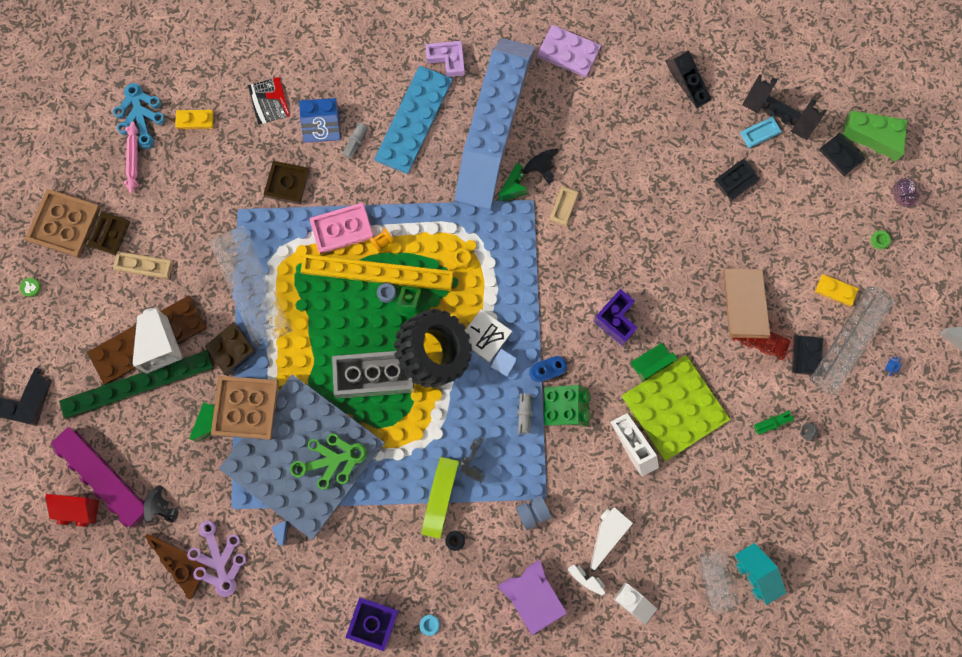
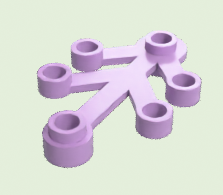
M204 521L199 527V534L206 538L212 558L201 554L197 548H191L187 556L191 561H198L216 570L218 578L207 574L203 567L196 568L193 576L196 580H203L214 585L217 594L220 596L228 597L236 589L234 578L240 566L245 563L246 558L243 554L235 555L233 558L234 564L226 575L224 566L234 547L239 544L240 539L237 535H230L227 539V545L220 556L214 537L215 524L211 521ZM209 525L211 531L206 532L204 526ZM230 538H236L237 543L231 544ZM196 551L198 553V556L196 558H192L190 556V552ZM236 557H242L243 562L241 564H238L236 562ZM202 570L204 573L203 577H197L196 572ZM223 583L229 584L228 590L222 588Z

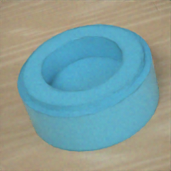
M426 615L420 621V630L427 636L436 634L440 628V622L434 615Z

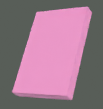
M364 202L309 218L320 254L369 240L371 237L374 238Z

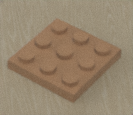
M47 189L25 240L80 258L85 246L84 244L89 237L101 207Z
M219 376L211 435L272 440L279 381Z

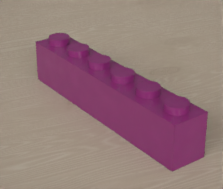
M67 427L50 443L55 448L53 450L54 453L60 458L64 457L67 461L66 465L73 472L77 471L81 475L79 479L85 485H90L94 489L92 493L98 499H103L107 503L105 505L106 508L120 517L118 520L123 526L135 528L144 519L145 502L74 428Z

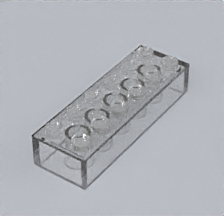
M242 225L209 240V244L252 342L259 347L291 332V326L245 226Z

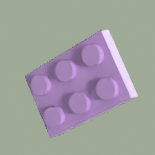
M551 25L537 57L586 78L601 45Z

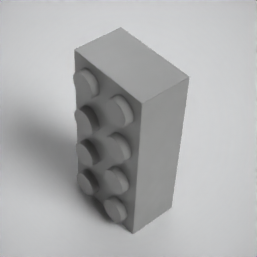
M397 351L332 356L334 396L337 399L415 393V386L412 378H407L404 375L405 371L403 369L400 370L398 366L400 364L399 360L395 358L394 354Z

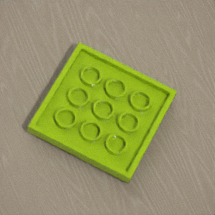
M687 355L621 396L664 462L730 420Z

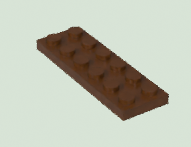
M189 295L160 311L168 317L178 345L207 329L205 322ZM136 325L87 352L104 385L136 369L133 365Z

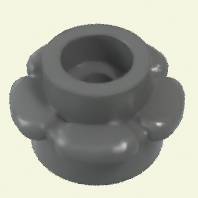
M806 422L802 426L801 437H804L806 441L815 439L818 435L817 425Z

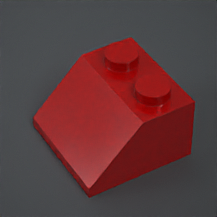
M46 494L45 499L49 519L57 520L56 524L69 525V521L76 522V526L88 527L89 523H96L99 500Z

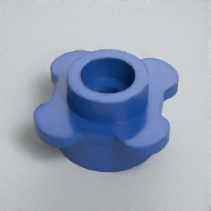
M892 356L888 361L885 370L890 372L889 376L893 372L897 374L902 366L900 356L898 358Z

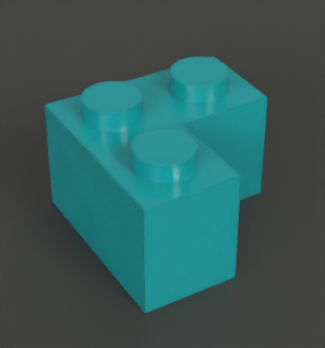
M755 543L734 555L737 564H735L737 570L741 575L745 574L747 576L749 584L753 587L751 591L757 600L761 599L767 606L787 593L778 567Z

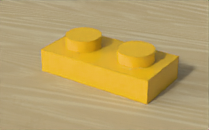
M176 110L175 128L213 129L214 111Z
M822 274L815 293L851 307L859 288Z

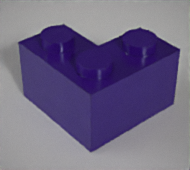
M620 288L595 316L593 322L623 346L638 327L624 316L633 306L635 300Z

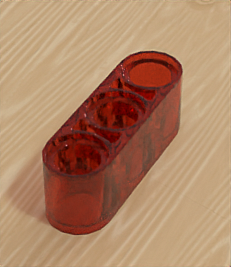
M771 331L769 338H731L732 341L742 342V345L749 348L759 349V352L766 355H774L779 360H784L791 343L789 339Z

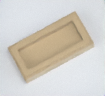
M561 186L549 221L567 226L579 192Z

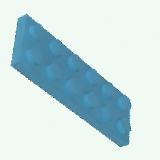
M419 65L374 158L375 162L407 175L409 174L453 81L452 78Z

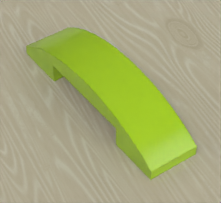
M444 457L439 458L423 522L422 535L441 539L459 461Z

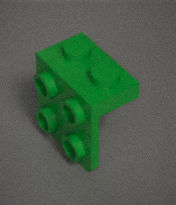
M580 385L546 387L544 389V425L589 427L591 418L589 411V402L591 400L589 388Z

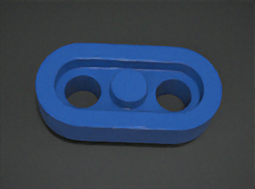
M554 356L533 364L530 367L529 375L533 381L543 382L563 374L567 369V363L564 358ZM556 362L560 364V368L556 367ZM539 368L543 370V375L539 373Z

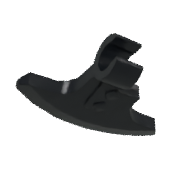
M558 149L546 150L533 157L525 165L523 173L528 174L536 170L548 184L553 182L554 175L550 170L554 165L551 159L558 154Z
M161 485L152 489L146 497L144 519L147 523L152 520L153 515L162 516L170 523H173L178 517L179 512L173 508L169 509V502L163 499V487Z

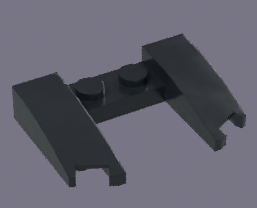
M759 74L742 105L757 114L762 108L766 114L779 117L784 124L793 125L790 132L807 140L827 110L824 109L819 113L817 108H813L817 101L812 98L804 111L800 113L769 96L778 79L772 78L770 84L764 80L761 82L762 75Z
M35 367L20 402L0 397V418L37 426L52 380L50 378L44 380L39 375L41 370Z

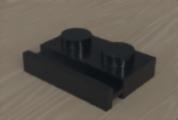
M840 132L819 149L844 177L865 160Z
M743 158L717 177L714 183L732 202L759 182L761 178L755 174V171Z
M794 335L791 373L821 376L823 338Z

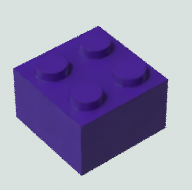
M359 597L345 638L385 651L400 610L364 597Z

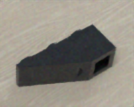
M689 50L680 51L665 60L670 73L696 109L712 100Z

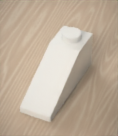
M628 413L611 421L616 434L640 475L643 477L658 469L657 455Z
M607 508L600 516L602 521L599 524L590 568L592 570L598 567L633 524L616 508L611 510Z

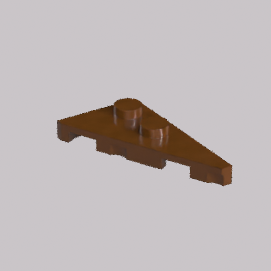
M146 534L145 538L150 547L160 557L159 560L167 571L172 574L174 581L182 588L187 599L192 600L202 581L196 580L193 573L198 567H203L207 571L208 566L198 561L189 560L187 552L151 534ZM198 570L196 575L197 577H203L204 573L202 570Z

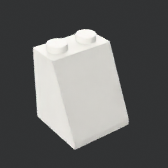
M154 308L143 311V314L137 316L133 355L134 367L147 374L183 359L168 317Z

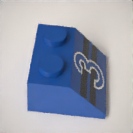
M336 98L299 100L300 122L304 143L340 140L339 105Z

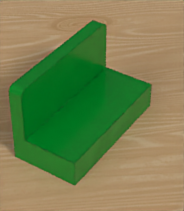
M660 343L631 361V365L643 382L675 362L677 357L673 352L669 354L663 343Z

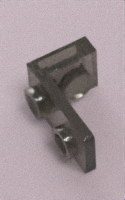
M483 437L473 441L470 446L472 452L469 457L465 456L459 465L462 467L461 473L480 484L485 479L484 471L475 465L472 468L469 466L484 442Z

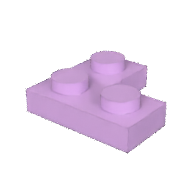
M461 41L425 44L427 63L445 62L447 77L465 75Z

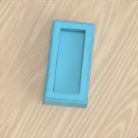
M772 116L741 131L740 135L747 147L751 148L781 134L782 131Z

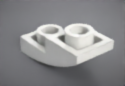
M574 564L567 569L587 589L600 595L605 594L603 590L605 585L599 577L595 579L591 576L585 580L586 573L580 566L576 567Z

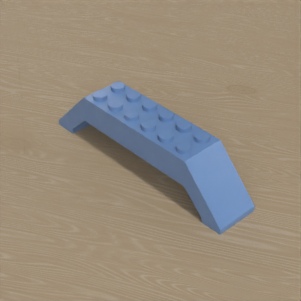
M501 38L492 50L464 146L454 202L491 210L500 167L536 46Z

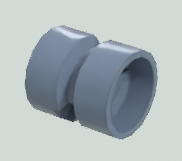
M541 495L531 499L530 504L523 503L515 507L526 531L537 526L538 521L544 523L552 519Z

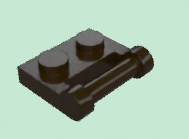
M99 211L97 214L98 219L90 238L86 240L84 245L116 256L130 221ZM106 220L108 222L99 243H96Z

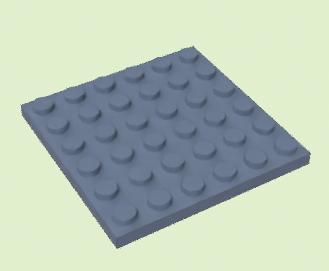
M291 375L277 393L272 440L242 438L219 467V470L311 540H314L385 443L301 380ZM330 434H336L339 439L350 445L355 443L362 444L367 450V457L363 462L355 464L347 484L342 485L338 483L336 477L343 471L348 460L340 462L329 481L330 486L326 490L319 489L317 481L323 477L328 466L308 471L301 478L294 477L290 472V466L296 461L306 464L327 458L319 452H313L308 448V442L311 439L318 440L321 445L337 454L345 453L346 451L338 446L328 444L327 437ZM335 436L330 438V443L337 441ZM312 442L311 448L315 449L317 442ZM360 450L354 452L355 457L361 455ZM301 466L296 468L298 474L303 471ZM346 475L340 476V482L346 480ZM326 480L320 482L321 487L327 485Z

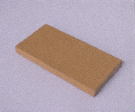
M724 268L729 337L769 338L770 329L763 270Z

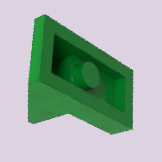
M516 163L499 193L500 201L527 195V188L519 185L524 177L522 165Z
M402 287L396 304V312L399 315L413 317L418 314L421 289Z

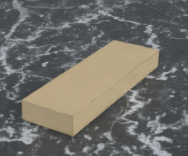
M117 251L113 270L169 280L173 261Z

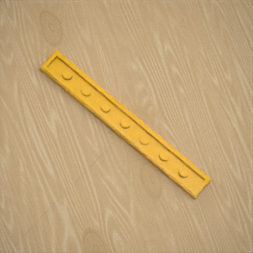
M308 254L303 255L301 273L307 275L452 291L454 271Z

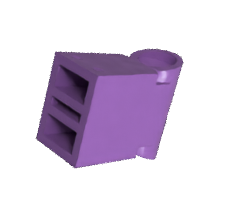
M540 559L526 567L521 577H510L497 585L512 601L531 635L567 613L546 580Z

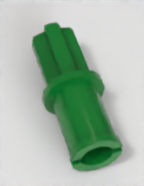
M790 410L774 417L771 415L769 419L754 425L755 432L761 435L773 429L778 430V427L794 422L793 415L790 416Z

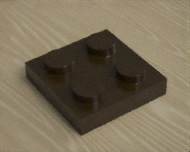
M273 161L263 193L264 197L301 205L310 172L309 168Z
M232 322L205 346L226 376L233 373L257 352L235 322Z

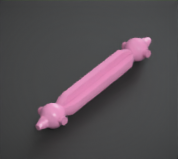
M131 122L130 126L125 128L129 136L127 138L126 175L128 180H125L124 184H126L129 192L133 193L134 189L139 186L135 179L137 177L138 139L136 135L140 134L135 123Z

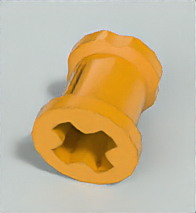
M386 228L376 237L369 239L378 252H381V249L389 243H394V239Z

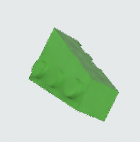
M851 111L845 118L843 136L863 146H867L896 162L904 154L907 120Z

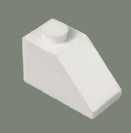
M624 583L613 598L616 603L644 625L647 624L657 610L652 603L627 583Z

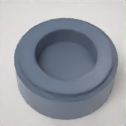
M384 283L379 286L377 296L381 302L391 303L396 298V289L392 284Z

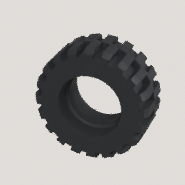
M440 309L423 311L404 322L400 326V330L397 331L396 338L398 340L394 341V348L397 349V352L394 353L395 358L399 360L400 364L398 366L400 370L403 369L405 371L404 375L407 378H412V382L416 385L421 384L422 387L426 388L445 385L460 378L469 367L467 362L471 361L472 354H470L472 343H469V333L466 334L464 330L466 327L463 323L460 324L458 322L459 319L457 317H451L450 313L445 310L442 312ZM425 333L433 335L441 345L443 358L440 365L433 362L425 352L423 343Z

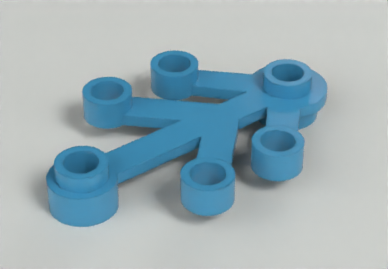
M131 83L124 90L126 97L121 105L113 109L115 117L122 119L126 115L125 111L131 103L133 104V109L126 120L117 125V130L121 135H127V131H121V128L129 127L131 122H134L136 119L140 132L138 143L143 149H150L154 145V139L148 134L144 116L153 120L157 125L164 124L165 117L160 112L154 113L142 107L140 100L148 103L153 109H158L161 106V101L156 96L150 97L143 93L140 85Z

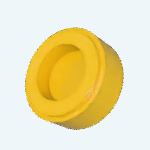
M465 248L457 249L453 254V262L459 268H466L472 262V255Z

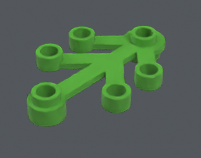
M330 434L327 437L328 444L338 446L346 451L345 453L337 454L321 445L318 440L311 439L308 442V448L313 452H319L327 458L306 464L296 461L290 466V472L294 477L301 478L308 471L328 466L323 477L317 481L318 488L326 490L329 488V481L340 462L348 460L343 471L336 477L338 483L342 485L347 484L355 464L363 462L367 457V450L362 444L355 443L350 445L339 439L336 434ZM335 436L337 441L330 443V438ZM312 442H317L315 449L311 448ZM356 450L361 452L359 457L354 456ZM301 466L303 471L298 474L296 468ZM341 475H346L344 482L339 480ZM322 480L327 482L325 487L320 486Z

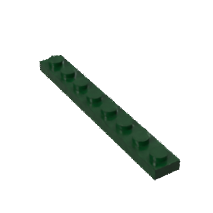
M206 350L147 374L141 372L59 400L63 418L69 419L213 370L214 367L210 354Z

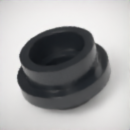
M451 531L445 538V544L450 550L458 551L463 548L465 537L459 531ZM453 537L459 539L457 545L452 544L451 540Z

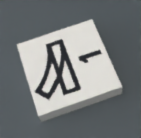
M483 310L478 312L465 330L466 334L469 333V343H472V351L489 363L512 333L510 329Z

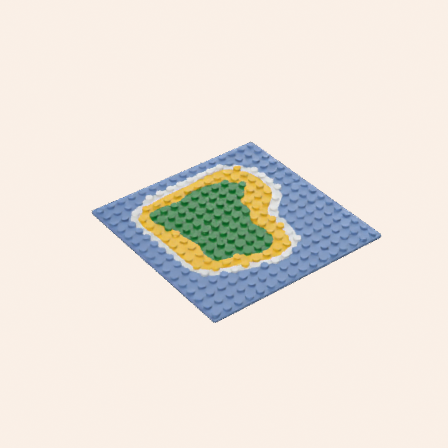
M493 201L490 211L457 202L365 205L374 237L382 233L383 229L386 228L394 239V243H389L381 249V252H378L371 241L367 240L324 254L319 253L309 218L349 206L238 210L235 323L239 325L257 352L234 371V377L279 381V392L289 377L294 375L385 443L339 506L428 503L440 457L459 461L449 503L531 500L541 495L543 500L546 499L542 382L533 381L529 375L530 367L541 361L534 201ZM465 248L470 251L472 262L468 267L459 268L454 264L453 254L457 249ZM308 254L454 271L452 291L420 288L421 296L418 314L426 310L440 309L441 312L445 310L450 313L451 317H457L459 319L458 322L460 324L463 323L466 327L464 330H466L478 312L483 310L512 331L500 349L516 357V364L508 377L491 368L497 354L489 363L471 350L470 354H472L471 361L467 362L469 363L467 371H464L460 378L445 385L426 388L422 387L421 384L416 385L414 383L415 393L337 399L334 396L332 356L397 351L394 348V341L398 340L396 338L397 331L411 317L401 316L396 312V304L403 287L402 285H393L397 293L395 300L391 303H383L377 296V290L384 283L302 274L303 255ZM425 333L423 342L425 352L433 362L440 365L443 358L441 345L433 335ZM524 393L532 395L531 412H533L532 417H530V434L526 435L517 433L519 394L524 396ZM233 437V449L242 438ZM232 479L231 506L233 509L269 508Z

